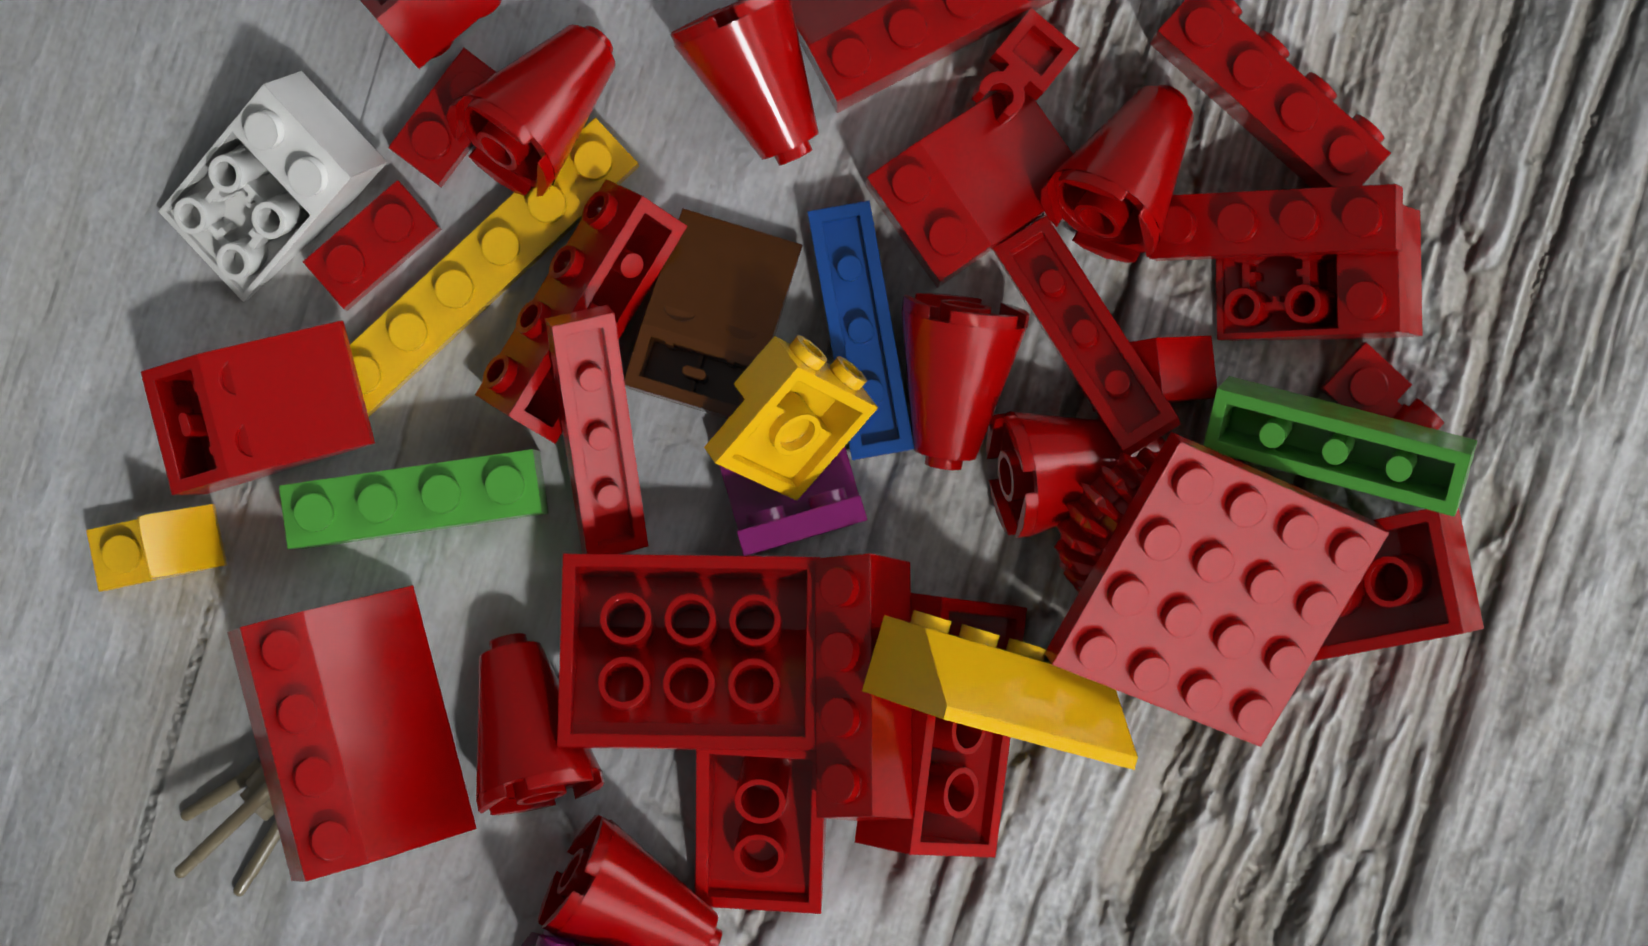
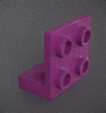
M845 447L797 501L720 466L744 556L868 520Z

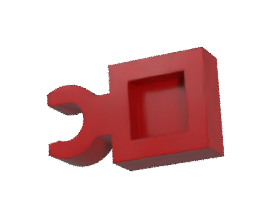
M1031 8L988 60L1000 71L988 74L974 89L971 99L978 103L989 91L1001 93L1006 100V108L1000 113L997 121L1005 124L1023 107L1025 92L1037 100L1080 48Z

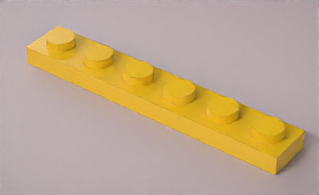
M596 117L582 129L554 184L543 196L537 197L536 187L531 188L525 196L514 192L350 344L368 417L581 221L584 206L589 198L600 190L606 179L620 185L640 167L638 162Z

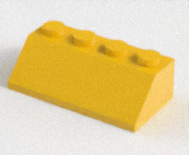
M916 610L913 611L910 622L884 615L862 689L863 692L947 721L1135 770L1138 756L1115 689L1043 661L1046 649L1009 638L1006 650L996 647L1000 635L963 624L959 636L948 634L952 621Z

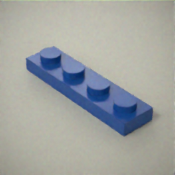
M870 200L807 211L833 359L835 360L838 356H841L850 361L864 374L867 382L862 387L878 406V409L849 441L851 459L854 461L914 450Z

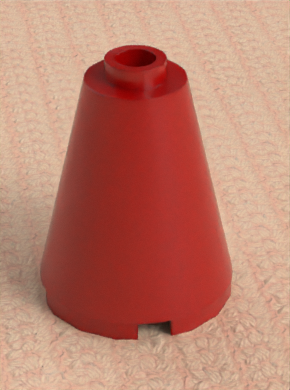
M738 0L726 7L713 10L671 32L670 36L676 50L762 160L775 157L780 166L794 161L813 150L809 140L819 134L791 0Z
M571 24L459 96L450 105L446 115L450 131L456 140L463 133L466 134L476 147L469 157L496 182L524 196L531 188L536 187L537 197L543 196L558 177L615 69L616 63L612 55L613 46L610 40L593 26L587 25L582 27Z
M1148 85L1140 88L1048 178L1041 189V205L1048 219L1056 227H1058L1063 219L1077 231L1072 239L1073 242L1103 258L1130 263L1136 262L1140 253L1146 252V256L1149 257L1160 241L1194 121V115L1186 97L1179 90L1168 85Z
M916 293L915 298L907 294L903 295L902 320L913 444L915 452L925 455V465L943 470H961L963 461H971L977 458L1028 327L1029 313L1026 310L1000 303L998 315L991 313L992 308L990 306L981 304L982 299L940 293Z
M1012 411L996 414L992 417L988 427L986 454L987 459L998 458L999 478L989 480L995 511L1004 532L1008 536L1015 535V538H1028L1056 527L1062 520L1070 517L1065 503L1079 500L1084 493L1081 482L1093 483L1100 476V465L1110 469L1117 465L1122 452L1102 420ZM1160 437L1145 447L1153 452H1159L1165 441ZM1140 450L1130 456L1136 457Z
M524 633L503 635L489 641L490 650L479 656L476 777L478 811L484 813L489 809L490 815L522 813L555 806V799L567 793L566 789L573 788L575 799L599 790L605 783L602 770L592 749L557 747L559 681L541 643L527 641L526 634Z
M595 815L572 842L567 852L573 855L563 873L556 870L543 899L538 916V924L551 935L594 946H719L723 933L721 929L716 927L718 923L717 912L613 820H608L600 815Z

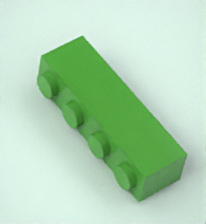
M1229 376L1217 388L1203 446L1232 458L1455 517L1462 501L1478 440Z
M534 449L279 485L287 549H308L549 514L541 455L539 451Z

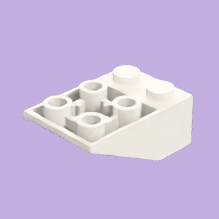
M302 71L263 84L158 212L229 288L245 302L339 216L364 190L387 161Z

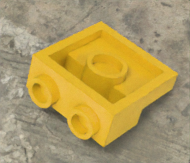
M797 335L791 343H788L774 336L734 382L735 387L745 400L725 421L704 448L715 464L797 501L873 415L878 406L862 387L867 382L866 377L850 361L838 356L829 364L824 353L807 338Z

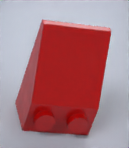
M996 92L920 139L866 177V188L936 288L942 286L992 251L995 246L1012 237L1045 214L1041 205V189L1048 178L1073 154L1035 99L1026 92L1023 107L1009 122L1001 124L997 121L1000 113L1006 108V100L1001 93Z
M1459 508L1455 517L1422 509L1374 519V521L1380 523L1389 532V535L1313 661L1484 629Z
M696 750L695 894L707 905L714 908L821 914L827 819L816 818V751Z

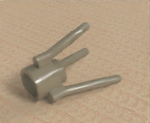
M258 758L240 774L201 797L197 802L181 812V818L184 821H189L247 786L240 794L244 803L175 868L174 874L177 878H184L252 814L256 813L265 821L274 815L261 761ZM276 819L234 886L233 893L236 896L240 897L246 893L280 840Z

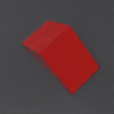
M1212 335L1156 337L1130 342L1169 403L1215 399L1217 379Z

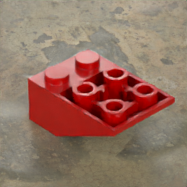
M1403 205L1402 252L1216 259L1217 340H1336L1423 336L1420 210Z
M336 321L198 353L141 371L172 495L209 494L375 444L344 321Z

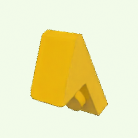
M215 504L138 516L135 520L86 530L99 592L227 566Z

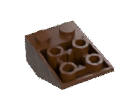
M682 208L678 220L688 227L659 273L624 379L625 387L728 419L745 400L735 387L734 382L776 335L803 245Z

